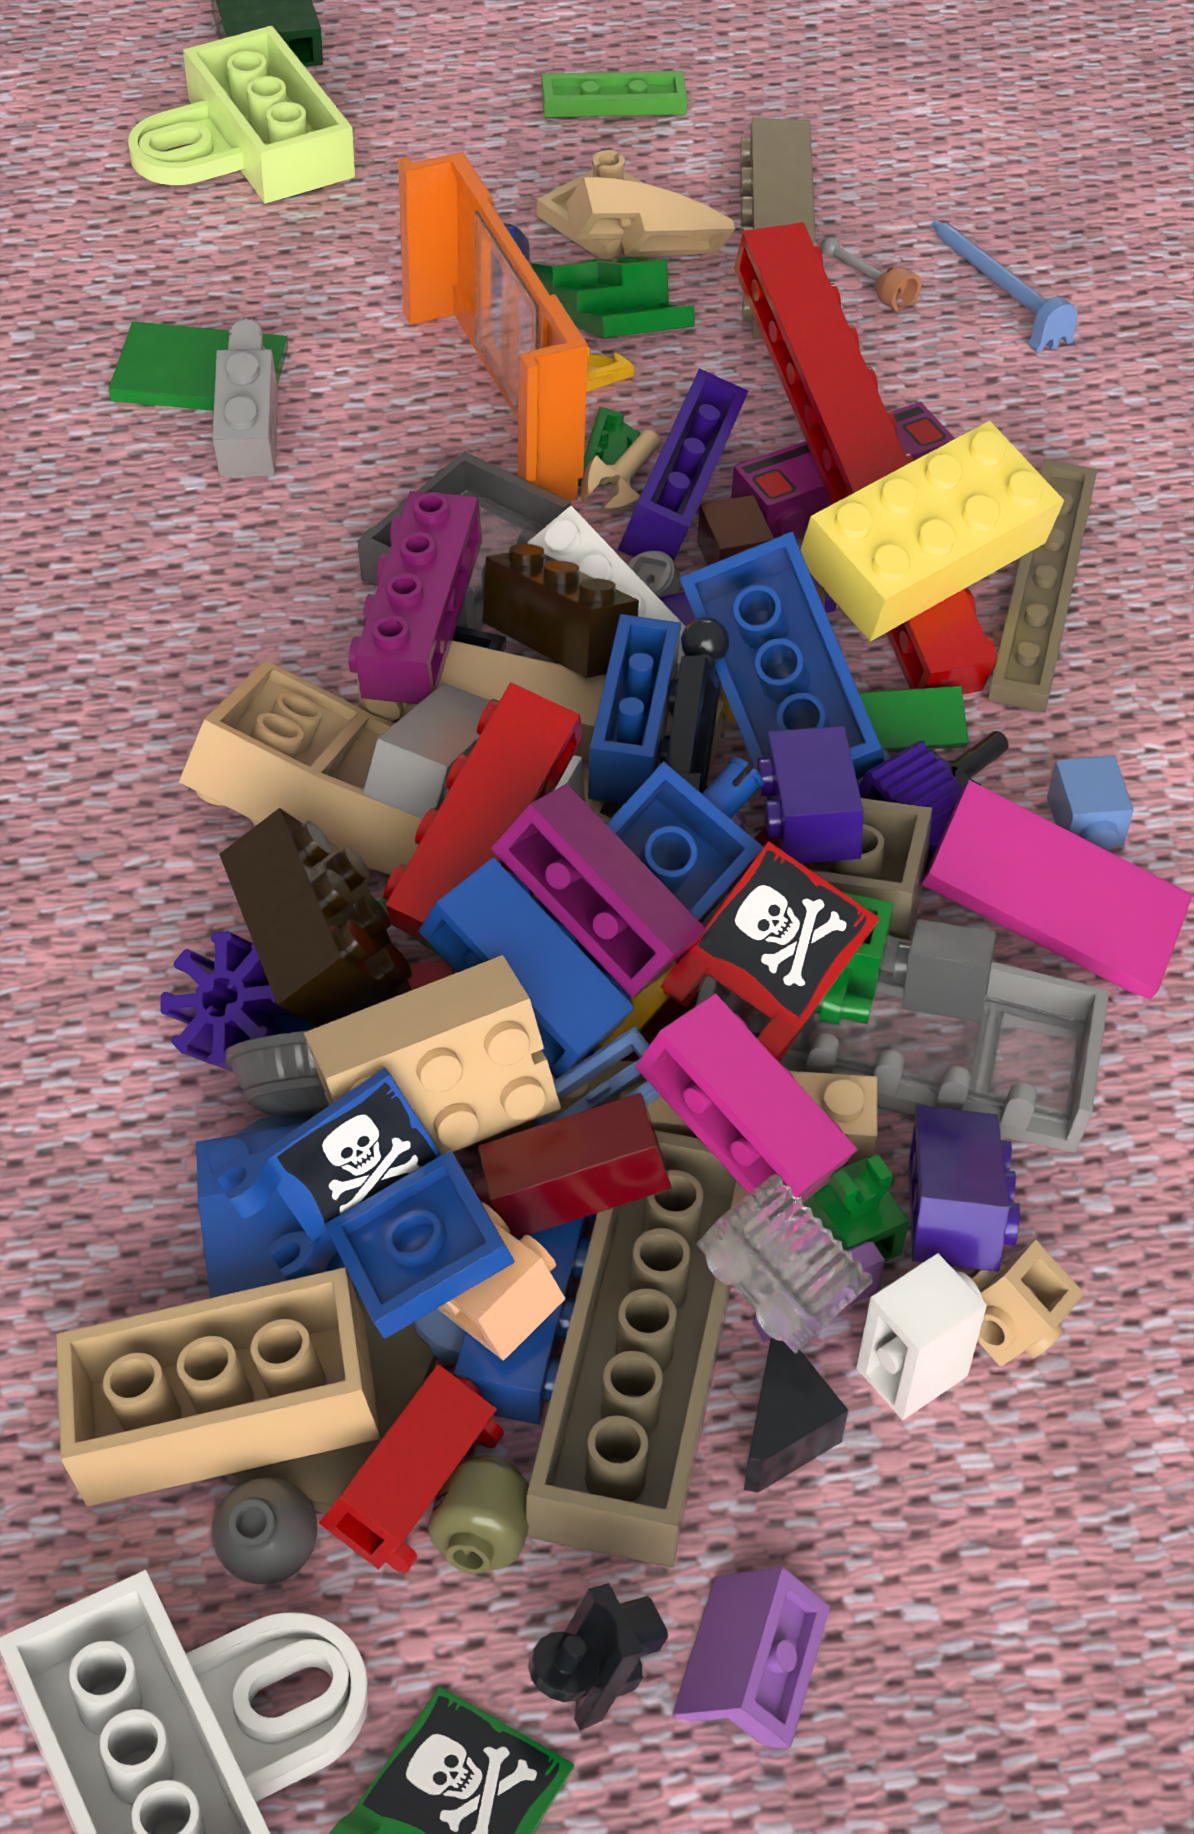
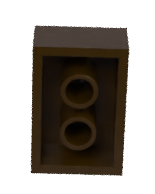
M279 808L219 854L277 1005L310 1024L320 1027L412 991L408 979L412 977L411 967L390 940L386 930L391 926L389 916L382 905L372 897L366 880L370 878V872L365 862L352 848H339L328 840L316 824L311 821L303 824Z

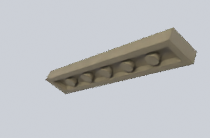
M1043 459L1040 475L1064 499V503L1046 543L1020 557L987 701L1046 712L1098 469Z

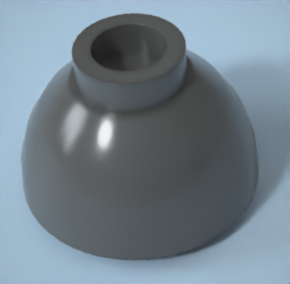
M272 1477L249 1479L231 1489L218 1505L211 1528L213 1548L222 1565L240 1580L253 1584H273L284 1581L297 1573L312 1554L317 1538V1518L314 1508L307 1496L290 1482Z

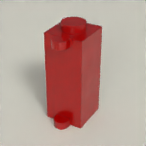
M437 1364L328 1509L319 1524L378 1570L386 1562L393 1569L407 1573L417 1560V1554L404 1540L474 1441H477L486 1448L492 1449L497 1446L504 1436L502 1427L491 1418L497 1408L482 1397L480 1390L470 1380L463 1377H455L441 1365Z

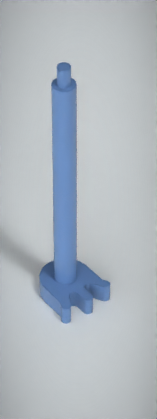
M935 220L932 223V228L937 231V236L1036 315L1032 335L1028 341V345L1040 353L1045 345L1051 350L1058 348L1060 339L1067 344L1074 342L1073 336L1078 316L1076 307L1062 297H1055L1047 301L949 223L943 224L939 220Z

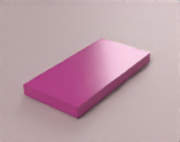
M971 780L968 781L960 793L921 885L1121 988L1148 999H1152L1160 988L1193 896L1185 890Z

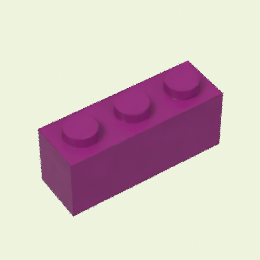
M568 784L530 803L491 848L632 998L667 973L707 931Z

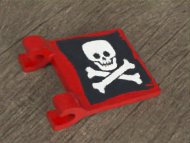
M768 841L706 926L707 931L673 967L660 988L664 990V994L686 1008L703 985L706 977H711L771 1020L757 1039L780 1063L803 1026L880 921V918Z

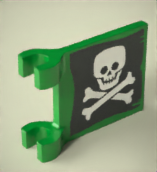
M440 1686L356 1807L343 1817L329 1834H534L573 1771L575 1764Z

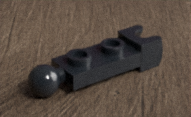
M708 617L694 619L685 627L681 636L682 651L685 656L681 657L679 678L671 680L668 692L669 710L673 716L670 736L663 737L660 747V763L662 764L664 761L701 794L708 787L707 779L721 684L714 672V664L725 657L729 648V634L725 626L716 619Z

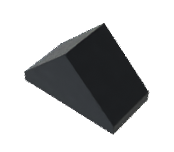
M772 1330L747 1464L744 1490L759 1493L840 1444L843 1439L848 1409L785 1332Z

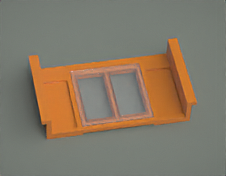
M464 152L414 163L411 162L409 157L398 159L402 293L405 317L410 325L450 315L456 317L518 420V477L570 502L578 500V479L584 477L588 344L555 294L549 295L493 208V197Z

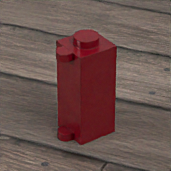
M641 1092L478 1145L484 1174L473 1178L475 1191L480 1201L491 1207L503 1219L510 1230L509 1234L516 1239L672 1189L657 1134Z

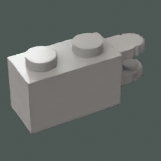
M247 318L239 319L238 322H234L231 330H229L228 350H217L213 444L219 475L275 476L278 386L272 349H265L263 347V334L258 321L255 322L253 319L249 320Z

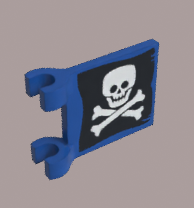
M384 1067L265 1151L234 1157L220 1165L212 1174L243 1219L259 1212L269 1202L275 1189L305 1230L288 1233L278 1238L267 1248L268 1253L288 1281L325 1272L330 1260L338 1252L324 1225L326 1222L441 1156V1153L391 1074Z

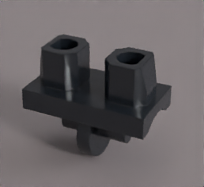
M610 1583L589 1588L565 1632H551L542 1637L534 1647L528 1664L531 1680L538 1690L550 1699L561 1702L576 1701L574 1720L581 1731L603 1721L616 1697L637 1689L643 1679L640 1658L641 1656L661 1650L668 1638L667 1628L650 1597L645 1596L619 1603Z

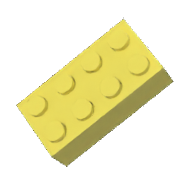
M988 421L812 515L800 551L809 573L821 587H824L828 595L871 642L1045 544L1064 503V499L994 424Z

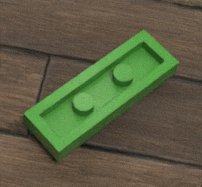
M683 71L541 74L544 118L687 114V92Z

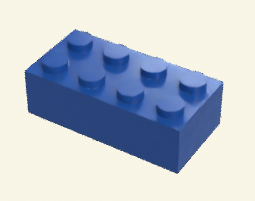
M793 531L679 578L695 619L703 617L716 619L725 626L729 634L728 651L724 658L714 664V667L756 770L757 758H768L769 731L845 726L857 780L863 778L867 771L885 761L881 745ZM766 796L767 800H771L770 796Z

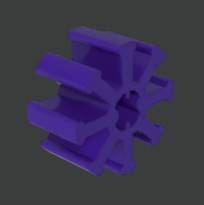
M229 931L213 933L211 936L212 942L215 943V961L189 949H185L174 961V967L187 973L199 986L196 993L173 995L169 992H163L161 994L160 1011L163 1015L188 1024L179 1036L174 1035L171 1039L172 1044L181 1053L233 1072L232 1067L228 1066L225 1062V1050L244 1041L283 1034L273 1024L275 1015L292 1013L277 1005L254 943Z

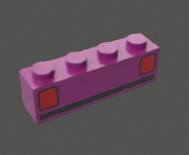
M922 402L892 411L896 421L898 439L904 452L909 453L914 461L955 439ZM806 441L734 465L731 499L754 495L774 539L792 531L795 537L799 536L807 529L812 515L832 505Z

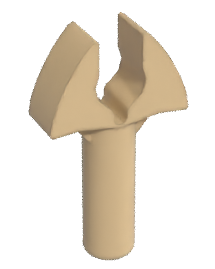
M644 430L614 465H606L596 455L584 471L581 484V500L584 501L598 485H606L611 482L613 484L611 488L612 498L598 514L617 512L633 505L641 495L630 487V479L660 446L661 440L659 435L653 430Z

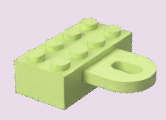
M273 26L183 49L188 100L191 104L160 112L143 119L131 130L128 137L131 164L138 174L150 181L166 185H187L240 170L265 204L355 178L352 126ZM186 144H191V145L184 146V147H180V148L173 149V150H170V151H164V150H168V149L175 148V147H178V146H182V145H186Z

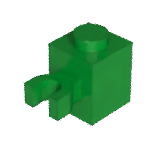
M879 1154L854 1162L832 1173L831 1181L803 1202L800 1218L827 1258L866 1241H873L885 1262L902 1255L909 1220L888 1191L892 1183L893 1174Z

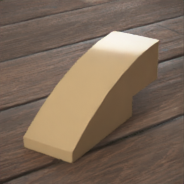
M583 177L566 202L575 240L621 239L625 257L696 255L717 252L736 229L733 219L705 204L670 190L646 183L617 178Z

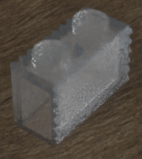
M777 1174L771 1175L722 1215L696 1244L705 1253L707 1265L712 1274L724 1284L733 1285L756 1310V1318L761 1328L770 1337L784 1341L795 1354L873 1283L871 1273L863 1271L861 1262L853 1261L852 1253L843 1250L842 1242L833 1239L832 1231L823 1228L822 1220L813 1217L812 1209L803 1206L802 1198L794 1196L792 1187L784 1185L782 1176Z

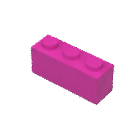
M716 993L660 1030L635 1066L775 1224L831 1181L832 1173L839 1171L857 1151L855 1145L845 1136L839 1125L824 1113L795 1081L791 1072L773 1057L748 1029L746 1023L738 1015L734 1014Z

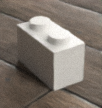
M937 1253L870 1298L856 1369L902 1420L968 1376L987 1307L977 1285L965 1273L956 1272Z

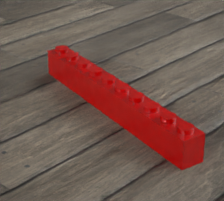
M804 222L743 231L734 270L832 504L914 460L902 448L897 436L895 417L891 410L884 407L878 393L876 374L872 367L866 366L859 350L858 333L853 325H848L841 309L839 290L834 283L830 284L823 268L821 249L817 243H812ZM968 588L959 591L887 632L910 690L961 686L963 695L983 691L990 673L996 664L997 655L994 642L989 635L984 634L976 616L975 600Z

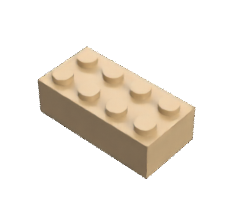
M346 1267L56 1334L61 1461L87 1507L381 1439L365 1319Z

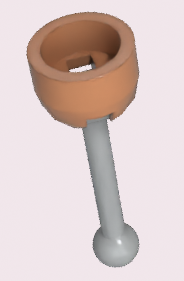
M828 237L821 242L820 249L823 255L835 256L877 281V295L891 309L897 312L917 300L922 285L921 279L917 274L907 268L893 266L887 272L882 273L840 248V243L837 239ZM900 297L904 305L897 304L896 298Z

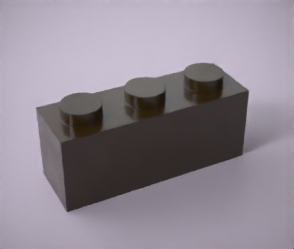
M516 544L509 548L508 553L486 556L483 623L585 678L607 674L620 614L638 617L639 600L615 589L616 585L612 581L593 578L579 571V566L575 563L558 561L544 554V549L537 545Z

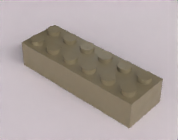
M655 1130L672 1189L597 1213L527 1491L526 1519L529 1525L528 1538L674 1568L751 1196L699 1138Z

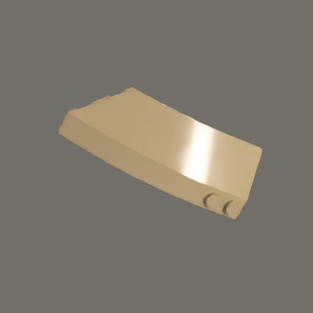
M267 660L258 666L204 719L179 780L180 783L195 790L197 795L204 801L217 806H227L250 818L255 826L281 808L303 824L307 821L316 824L328 840L339 848H352L362 858L367 868L389 875L392 874L399 864L407 866L419 846L415 843V835L422 821L421 818L363 795L377 739L395 723L373 715ZM583 770L585 803L607 824L624 804L588 799L589 771Z

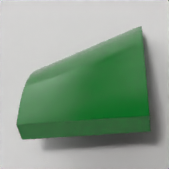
M640 256L589 259L563 265L546 262L531 263V267L549 295L555 294L575 326L589 334L608 338L695 327L694 305L669 302L666 259Z

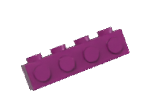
M409 491L402 514H395L393 516L390 531L391 548L389 554L382 553L380 555L377 567L378 587L375 595L368 594L365 599L363 609L364 629L361 637L354 636L352 638L349 649V670L352 673L358 674L362 699L419 704L438 688L482 544L478 497Z

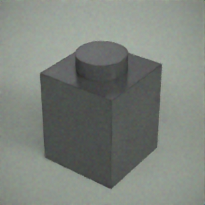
M917 919L911 944L899 942L895 959L893 981L905 983L901 1009L981 1023L997 932Z

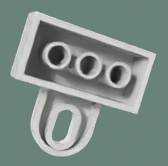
M146 1570L0 1637V1655L9 1681L75 1834H270L256 1802L323 1769L337 1760L355 1741L367 1713L368 1685L363 1659L349 1636L333 1623L305 1613L273 1614L253 1621L185 1654ZM315 1667L322 1669L332 1678L329 1689L323 1695L281 1716L274 1718L263 1717L257 1714L251 1707L254 1696L261 1689L304 1668Z

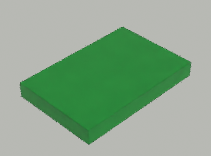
M132 321L109 386L110 401L214 411L217 350H228L229 330ZM263 334V347L265 349H272L278 386L288 351V339L285 335Z

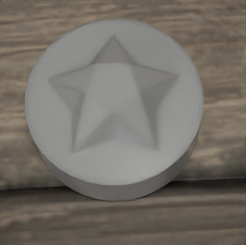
M646 551L638 554L627 563L658 598L674 595L679 591L681 585L680 573L666 553Z

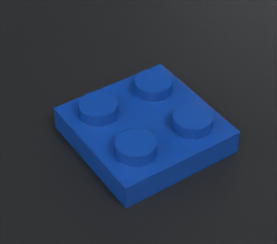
M452 1150L324 1224L373 1323L384 1339L515 1263Z

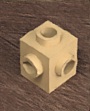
M1036 1239L1005 1262L1001 1261L999 1272L975 1269L969 1275L977 1285L983 1301L987 1304L977 1342L1002 1367L1024 1351L1032 1359L1036 1358L1063 1334L1064 1329L1059 1324L1084 1295V1292Z

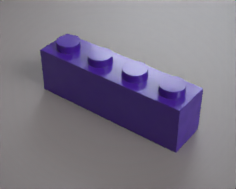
M699 368L637 502L617 549L618 551L632 557L646 551H661L666 553L674 562L749 392L748 390Z

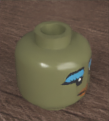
M484 1455L475 1457L472 1460L460 1462L438 1492L428 1522V1531L433 1545L447 1558L454 1568L465 1573L480 1574L490 1570L503 1569L515 1562L520 1556L529 1530L526 1519V1499L529 1483L522 1476L518 1468L509 1461L496 1456Z

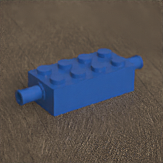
M739 757L731 758L728 765L702 794L663 761L606 824L700 923L708 917L740 881L764 848L731 820L751 796L764 786V781L755 768L749 772L738 786H734L735 782L742 776V771L749 764ZM539 899L535 901L553 921L561 923ZM576 939L579 949L595 964V966L600 971L608 973L605 970V968ZM623 989L625 997L629 1001L632 997Z

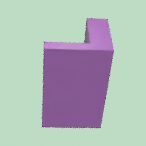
M783 1566L715 1576L672 1715L690 1722L728 1718L760 1744L776 1749L790 1748L830 1606Z

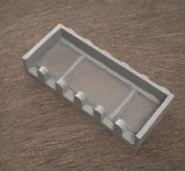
M889 935L868 1024L841 1019L840 1025L819 1021L820 1014L813 1013L780 1062L789 1071L877 1076V1107L915 1116L916 1105L998 1114L1001 1137L1076 1153L1093 1111L1110 990L992 961L981 1023L903 1010L901 1008L905 983L894 982L893 972L899 942L911 944L912 941ZM706 977L700 988L696 1006L716 993L732 1012L746 1023L748 1029L757 1038L771 1020L711 977Z

